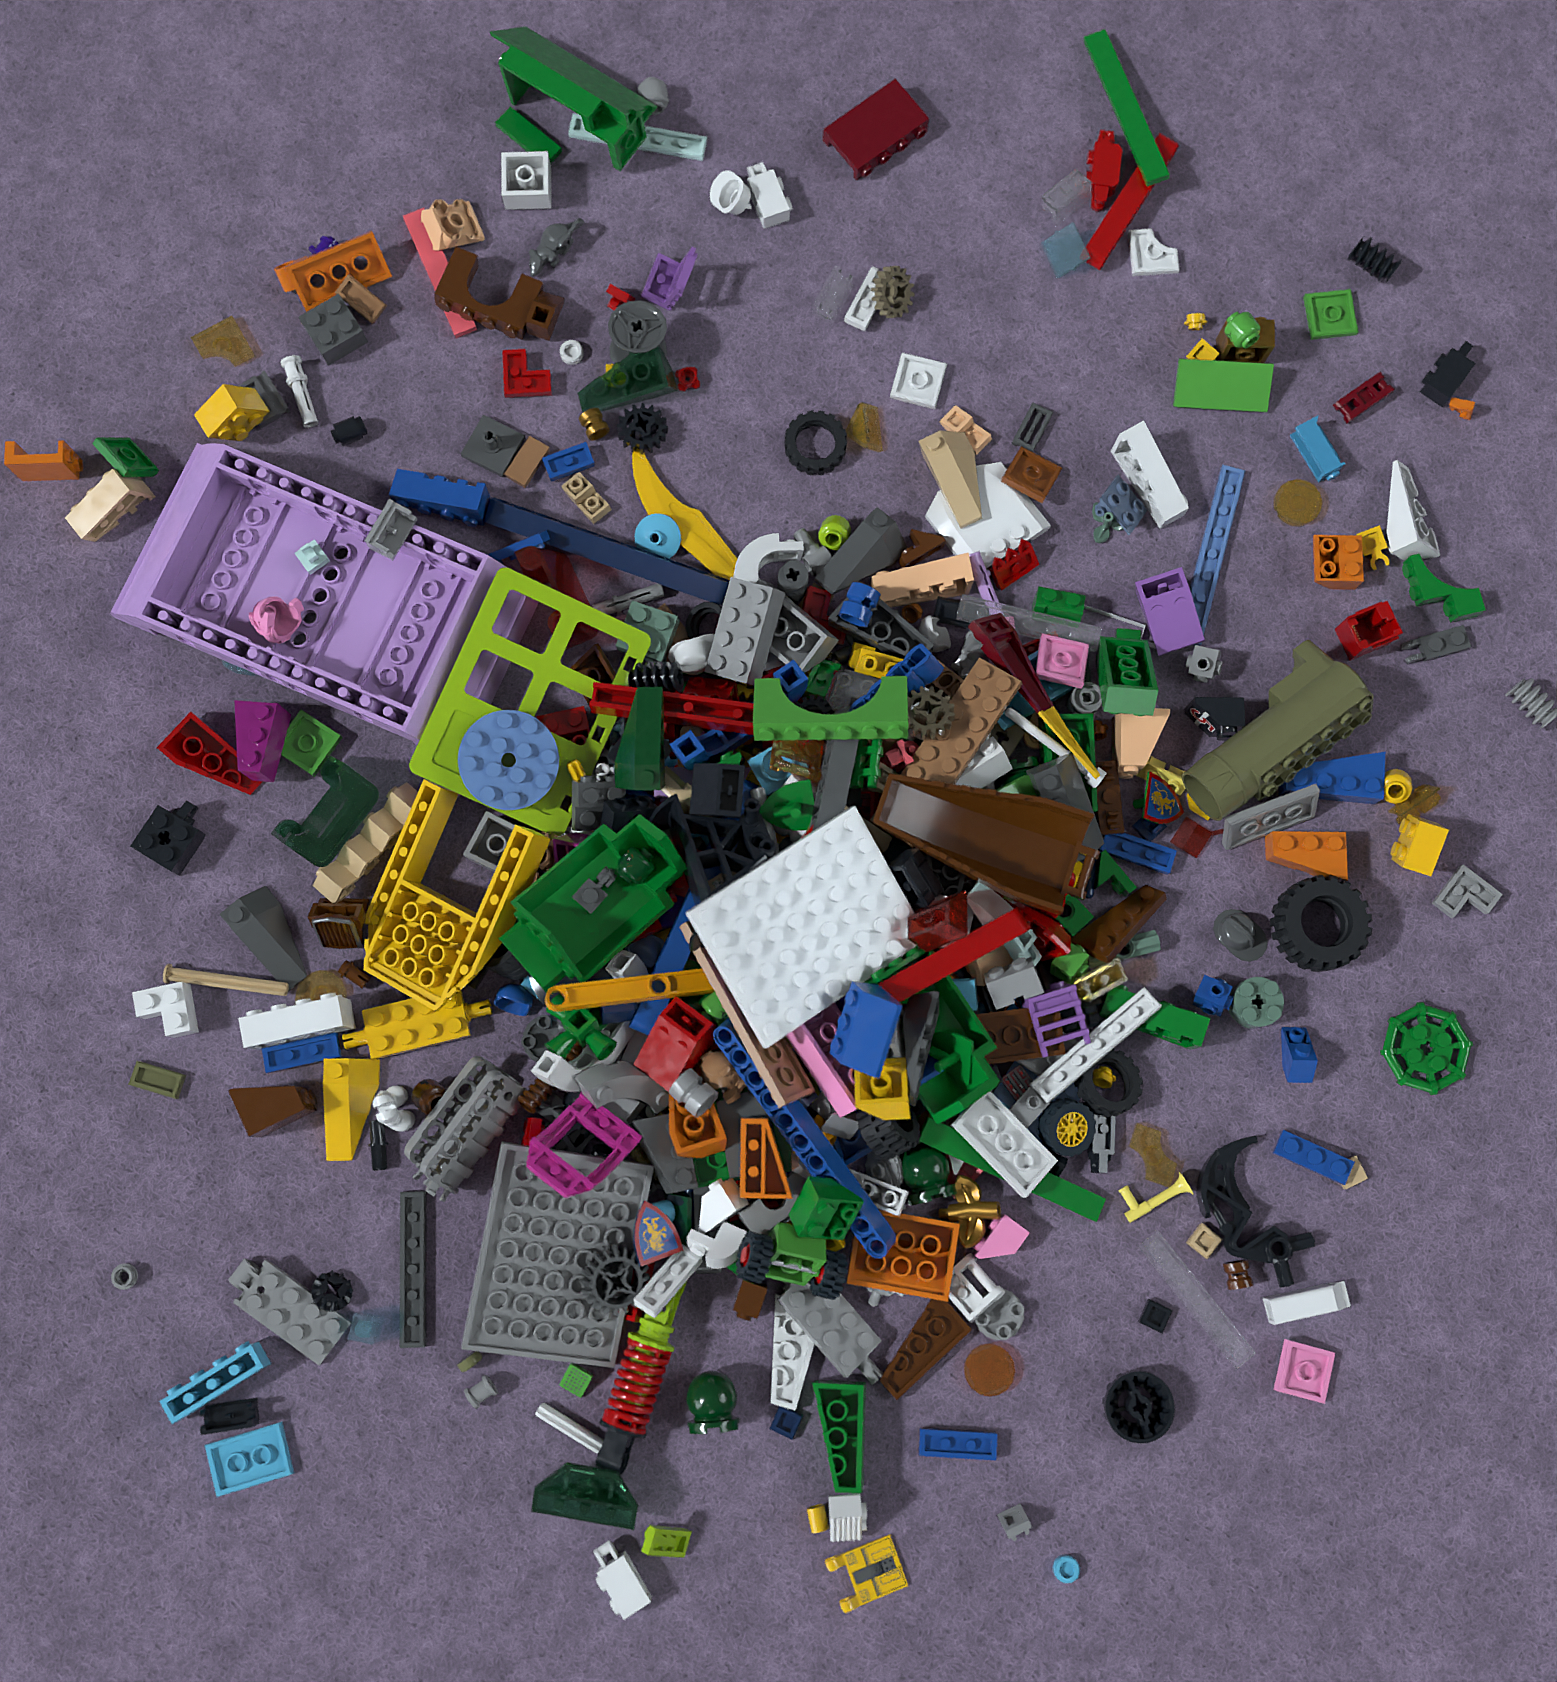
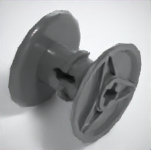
M629 301L618 306L611 314L608 322L609 335L612 338L609 346L611 360L623 372L633 376H644L657 371L664 363L667 355L666 342L664 341L667 324L664 315L653 304L644 301Z

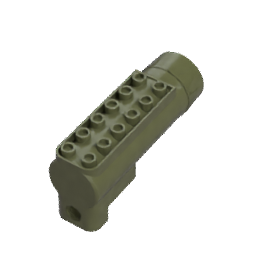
M1306 640L1294 648V667L1292 668V673L1269 689V709L1220 746L1206 753L1182 774L1183 784L1196 805L1210 818L1221 821L1227 815L1246 804L1253 796L1260 801L1266 796L1273 795L1281 784L1290 782L1302 768L1310 767L1318 756L1322 753H1328L1335 743L1341 739L1348 738L1360 724L1365 725L1372 717L1374 695L1351 667L1345 663L1334 661L1311 640Z

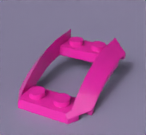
M581 1092L573 1104L569 1105L551 1125L530 1140L526 1166L564 1198L590 1191L601 1183L639 1143L642 1136L605 1107L601 1106L597 1109ZM577 1122L613 1149L610 1155L587 1177L550 1150Z

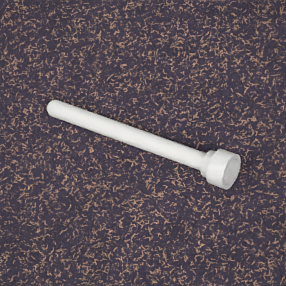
M1013 708L1005 710V715L1060 757L1071 753ZM1074 756L1078 770L1087 779L1086 783L1095 789L1105 777L1106 772L1100 767L1096 768L1100 776L1095 779Z

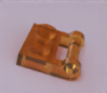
M773 740L769 764L770 770L776 772L782 770L808 778L812 783L817 784L822 774L820 767L824 741ZM782 757L808 764L810 767L807 768L784 761Z

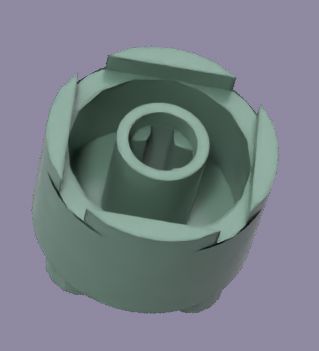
M1252 977L1239 982L1233 987L1230 995L1234 998L1228 1011L1231 1017L1241 1026L1250 1029L1260 1028L1274 1023L1281 1017L1284 1008V998L1276 982L1264 977ZM1252 1000L1258 1001L1259 1006L1252 1005Z

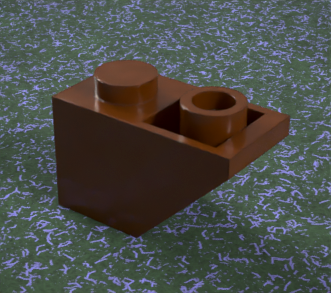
M542 291L533 300L526 318L527 334L550 341L565 298Z

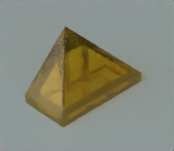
M861 402L858 404L846 428V434L863 448L882 452L878 408Z

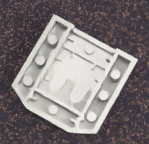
M1002 462L976 466L982 519L960 529L941 490L937 492L925 516L938 535L945 538V544L955 556L980 551L987 571L992 567L994 557L1003 560L1008 548L1015 551L1018 549L1021 539L1033 541L1051 527L1027 495L1000 482L1007 470Z

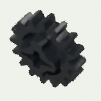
M644 403L641 404V408H637L633 404L632 411L624 409V416L618 417V439L623 440L624 448L630 445L632 453L636 449H640V454L642 455L644 449H648L650 453H653L654 446L660 449V441H666V434L668 433L667 419L662 417L661 410L654 412V405L647 409Z

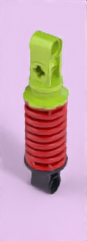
M687 1281L665 1305V1311L661 1310L655 1318L645 1313L644 1317H640L639 1322L641 1325L638 1332H629L628 1349H625L623 1353L625 1356L630 1357V1359L624 1358L620 1361V1365L626 1368H619L617 1375L622 1378L614 1379V1385L620 1388L614 1387L611 1389V1394L617 1398L610 1397L607 1401L610 1406L617 1408V1410L609 1407L605 1408L603 1416L599 1421L600 1425L607 1428V1432L596 1458V1467L621 1476L627 1468L635 1438L645 1439L647 1436L645 1426L650 1422L648 1414H651L654 1410L652 1404L657 1401L655 1394L660 1391L659 1384L663 1382L662 1375L666 1373L665 1366L669 1363L671 1354L675 1349L674 1346L668 1343V1338L674 1332L675 1328L672 1326Z

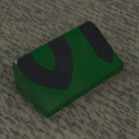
M683 1191L665 1194V1200H669L675 1209V1218L672 1223L677 1230L681 1244L689 1248L687 1236L691 1230L692 1198Z

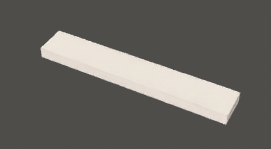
M1144 987L1089 1033L1091 1043L1085 1044L1084 1039H1082L1030 1083L1031 1086L1047 1104L1050 1103L1156 1013L1162 1005Z

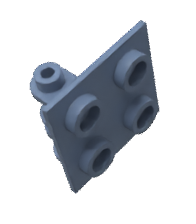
M1119 474L1114 478L1099 498L1100 502L1095 506L1097 516L1101 517L1106 512H1111L1128 535L1132 533L1147 512L1143 502L1135 496L1129 485L1123 481Z

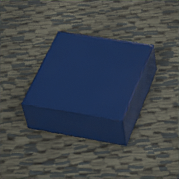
M779 1406L769 1429L793 1440L803 1415L792 1409Z

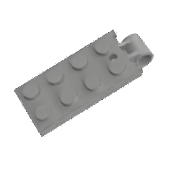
M244 1258L228 1279L233 1286L243 1291L240 1297L236 1298L233 1303L317 1365H320L352 1321L339 1311L329 1312L319 1308L314 1303L309 1289L271 1261L265 1259L260 1269L254 1262ZM259 1286H263L265 1291L260 1292Z

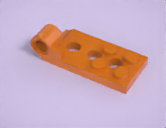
M372 231L311 256L291 260L274 268L284 292L296 289L306 312L337 295L335 294L336 290L348 274L365 287L392 277ZM358 256H363L367 259V266L363 269H358L354 266V260ZM336 265H342L346 269L345 275L341 278H337L332 274V269ZM314 274L322 275L324 277L323 285L319 287L312 285L310 282L311 277Z

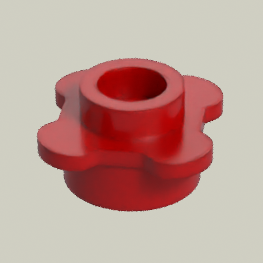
M684 367L675 372V377L679 381L678 389L680 391H686L689 388L698 389L700 387V381L697 379V368Z

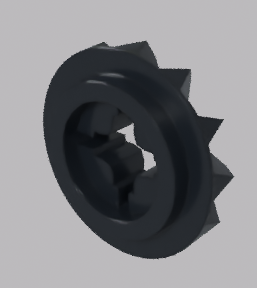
M332 1270L328 1273H322L314 1281L311 1295L314 1303L319 1308L335 1312L349 1304L354 1289H352L351 1280H347L343 1273L339 1274ZM328 1284L331 1285V1287L333 1288L336 1286H340L336 1293L337 1296H335L333 1293L325 1295V1293L329 1289Z

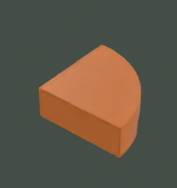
M1451 397L1449 408L1451 411L1459 412L1461 418L1471 420L1475 402Z

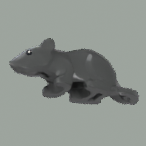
M578 218L568 224H552L544 230L540 245L536 250L531 249L529 251V267L532 277L537 276L548 262H551L553 268L556 267L559 262L558 255L560 253L565 255L574 242L572 234L584 224L583 219Z

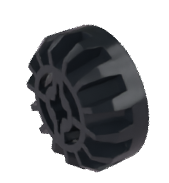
M1134 1369L1118 1374L1117 1378L1107 1385V1392L1102 1399L1105 1412L1103 1414L1110 1428L1123 1439L1133 1443L1144 1444L1159 1439L1168 1431L1174 1419L1175 1403L1170 1389L1159 1377L1147 1371ZM1135 1386L1146 1389L1151 1397L1146 1398L1140 1394L1139 1389ZM1126 1389L1127 1397L1125 1398L1124 1406L1118 1408L1119 1397ZM1136 1399L1143 1403V1405L1139 1406V1412L1133 1408L1136 1406ZM1126 1410L1136 1419L1137 1423L1127 1421L1120 1412Z

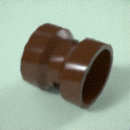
M1248 1260L1223 1263L1224 1272L1228 1274V1290L1253 1286L1252 1277L1248 1274V1269L1250 1268Z

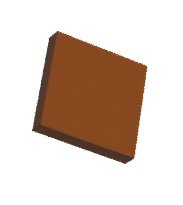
M1021 446L1000 482L1043 503L1062 468Z

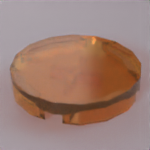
M981 1344L972 1349L963 1367L965 1379L969 1386L980 1395L988 1397L1000 1395L1008 1390L1014 1380L1015 1367L1013 1359L1006 1350L995 1344Z

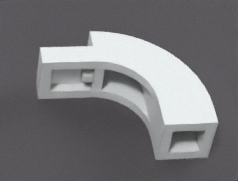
M779 533L768 534L755 539L740 553L736 561L733 578L756 583L759 570L770 562L801 561L804 551L803 541L789 539L779 542Z

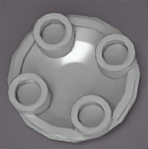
M1003 1289L1005 1291L1004 1295L974 1320L978 1329L986 1337L994 1340H1007L1014 1336L1020 1330L1024 1320V1307L1019 1298L1011 1291ZM986 1291L981 1296L984 1298L989 1292Z

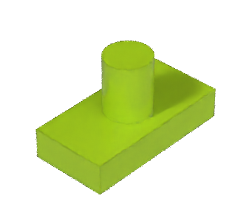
M649 1525L645 1531V1541L641 1552L651 1556L684 1558L692 1532L685 1528Z

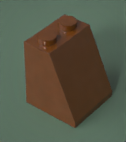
M251 1087L228 1090L248 1137H264L317 1111L314 1106L317 1103L314 1093L304 1087Z

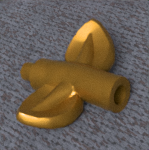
M958 1175L954 1183L957 1191L954 1197L958 1203L949 1204L948 1208L939 1209L940 1219H949L950 1222L958 1221V1224H960L958 1238L964 1248H970L979 1243L984 1237L985 1224L983 1219H1001V1206L999 1201H981L982 1192L976 1181L970 1177Z

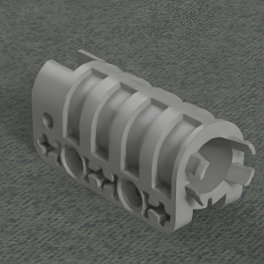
M472 1057L405 1146V1156L419 1168V1171L412 1178L418 1180L424 1174L427 1177V1180L423 1182L427 1186L425 1191L433 1197L436 1195L439 1187H443L445 1190L439 1199L442 1202L447 1200L446 1198L450 1192L457 1194L459 1192L457 1188L464 1178L468 1179L473 1173L474 1169L472 1167L480 1157L484 1158L490 1150L488 1148L489 1144L495 1136L499 1137L504 1131L503 1125L511 1115L515 1116L521 1108L518 1097L523 1096V1091L527 1089L484 1057ZM478 1066L482 1067L481 1071L476 1070ZM469 1076H471V1077H472L473 1079H475V1080H474V1081H471V1080L469 1079ZM468 1083V1091L459 1095V1088L463 1084ZM456 1097L459 1101L456 1102L453 1098ZM447 1107L452 1108L450 1112H445V1109ZM439 1117L444 1120L443 1123L438 1120ZM433 1125H438L437 1132L432 1136H428L429 1128ZM423 1138L428 1141L427 1144L422 1141ZM416 1149L421 1150L419 1154L414 1153Z

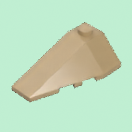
M938 431L919 440L922 455L960 529L982 519L975 453L965 433Z

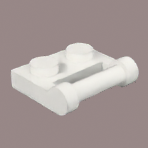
M969 1253L953 1267L949 1298L969 1322L972 1323L990 1305L999 1300L1005 1291L1001 1286L995 1285L976 1263L977 1259L974 1255ZM966 1269H969L989 1292L984 1298L962 1274Z

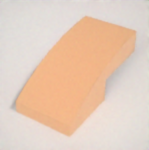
M956 405L940 420V424L947 431L964 432L975 455L992 440L990 433L975 424L973 417Z

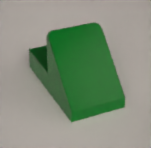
M1106 850L1100 853L1097 862L1094 890L1109 878L1112 881L1110 883L1112 888L1119 895L1122 893L1124 896H1127L1137 888Z

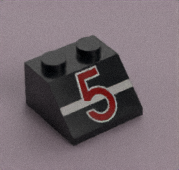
M1195 697L1184 709V713L1209 737H1217L1219 741L1228 740L1245 727L1244 697Z

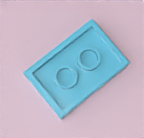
M282 1422L205 1445L217 1497L294 1473Z

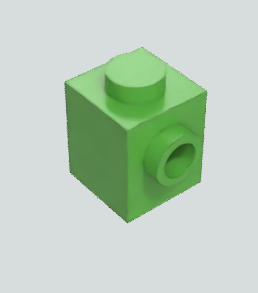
M1071 943L1069 954L1056 957L1053 960L1050 973L1061 981L1064 980L1065 984H1072L1078 976L1082 978L1090 967L1087 964L1089 954H1087V951L1082 946Z

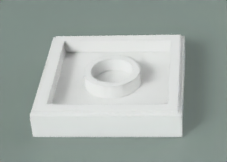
M902 353L890 398L935 409L947 364Z

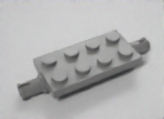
M782 1281L785 1284V1290L776 1300L841 1375L848 1377L858 1368L869 1380L870 1384L879 1380L877 1377L881 1378L883 1372L873 1363L869 1355L882 1340L840 1293V1296L836 1297L835 1300L812 1295L809 1282L802 1286Z

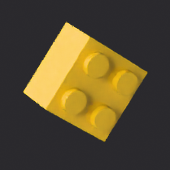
M222 384L194 416L208 438L242 441L247 438L249 432L256 425L263 421V417L269 410L255 388Z
M1408 814L1407 818H1404L1400 824L1399 832L1401 834L1398 842L1395 841L1391 848L1392 860L1403 868L1432 876L1449 829L1436 822Z

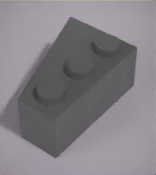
M669 1114L628 1123L629 1127L642 1136L639 1145L646 1153L650 1163L654 1166L653 1170L666 1194L698 1188L692 1157L677 1156L669 1134Z

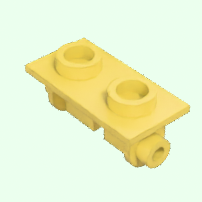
M1150 756L1146 766L1136 776L1147 781V773L1150 771L1164 779L1176 794L1181 795L1185 790L1182 781V774L1185 771L1171 765L1167 771L1164 769L1165 762Z

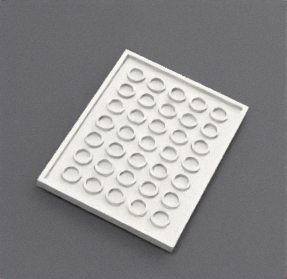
M855 806L843 811L742 878L737 879L686 912L763 1048L770 1047L846 995L852 981L865 982L871 977V974L882 967L885 968L890 962L903 956L928 938Z

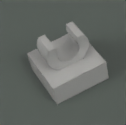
M1021 1504L997 1514L1008 1539L1011 1538L1015 1541L1017 1540L1016 1535L1025 1532L1026 1535L1029 1534V1529L1032 1526Z

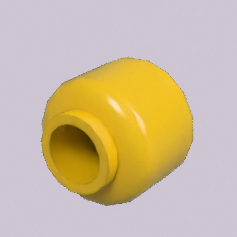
M1400 769L1388 770L1385 772L1384 800L1393 804L1406 801L1412 793L1411 777Z

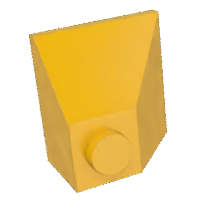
M906 1057L885 1059L880 1078L872 1077L854 1069L856 1108L883 1120L910 1119Z

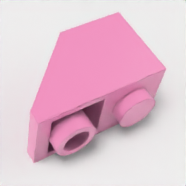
M1001 1214V1219H992L989 1223L988 1228L991 1230L986 1237H983L979 1243L973 1246L976 1250L973 1255L978 1259L1015 1254L1029 1235V1232L1007 1215Z

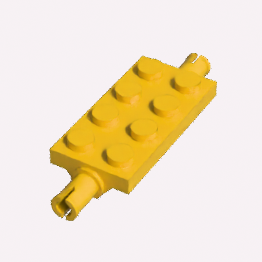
M460 990L439 1011H434L413 998L362 1010L364 1030L342 1034V1039L347 1041L343 1042L346 1050L367 1044L371 1059L375 1060L470 1037L469 1022L473 1018L492 1015L491 1002L489 999H486L485 1001L472 1004L465 1003L462 991Z

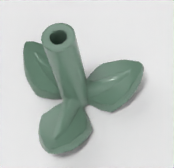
M1095 502L1092 508L1093 518L1103 523V525L1095 528L1093 537L1096 543H1103L1110 537V527L1116 531H1121L1123 528L1111 512H1106L1101 517L1097 516L1095 506L1098 502Z

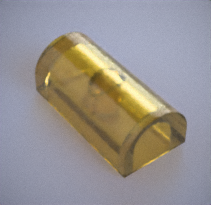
M1116 957L1109 964L1104 963L1075 979L1073 984L1076 985L1077 995L1083 1001L1089 1002L1126 982L1128 977L1119 958Z

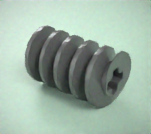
M789 560L778 572L777 589L785 592V595L793 602L803 599L806 594L809 576L806 566L800 561Z

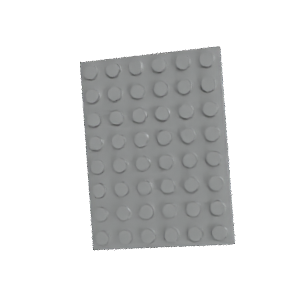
M502 1142L461 1348L464 1350L614 1368L625 1312L622 1308H619L618 1315H614L611 1308L608 1314H604L602 1308L596 1311L593 1307L594 1303L588 1304L586 1301L588 1295H583L581 1291L585 1286L581 1285L580 1279L586 1277L582 1274L581 1270L583 1268H590L586 1264V1259L594 1261V1251L598 1252L599 1255L603 1254V1246H606L608 1251H611L612 1244L617 1245L618 1251L622 1245H626L628 1251L632 1248L635 1249L633 1242L634 1224L643 1201L648 1200L654 1166L647 1163L623 1160L592 1190L564 1198L527 1168L529 1145ZM550 1149L585 1177L607 1158ZM618 1261L610 1262L605 1266L613 1267L618 1263ZM632 1265L628 1268L629 1273L626 1277L629 1284H631L634 1270ZM600 1274L597 1275L595 1284L596 1291L599 1294L604 1283V1279ZM618 1275L617 1278L615 1276H608L612 1283L618 1281L622 1283ZM619 1291L609 1298L621 1296L625 1292Z

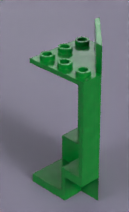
M526 26L490 31L492 37L510 47L507 52L501 55L498 65L511 104L515 106L532 85L582 117L584 129L607 143L612 165L621 172L647 138L645 122L658 106Z
M640 814L617 834L603 824L510 902L516 910L513 914L518 922L498 939L545 992L555 986L565 976L571 980L575 977L580 983H583L674 905L666 889L684 874L683 872L687 867L667 834ZM631 847H636L639 850L645 847L654 856L651 861L655 865V870L641 884L633 883L631 885L617 872L619 869L617 865L618 860ZM605 866L609 869L612 867L617 877L608 887L603 884L601 889L608 895L590 914L572 896L588 878L597 884L599 882L596 878Z
M929 944L922 949L917 945L903 956L890 962L885 968L882 967L871 974V977L863 983L879 984L935 952ZM950 975L916 993L939 992L940 1012L934 1033L943 1031L955 1032L974 1041L970 1085L958 1080L944 1070L920 1086L917 1100L921 1099L936 1124L965 1110L997 1087V1083L1000 1082L984 1057L996 1049L997 1046ZM908 998L905 999V1000H903V1001H901V1002H899V1003H900L901 1005H902L903 1003L907 1004Z

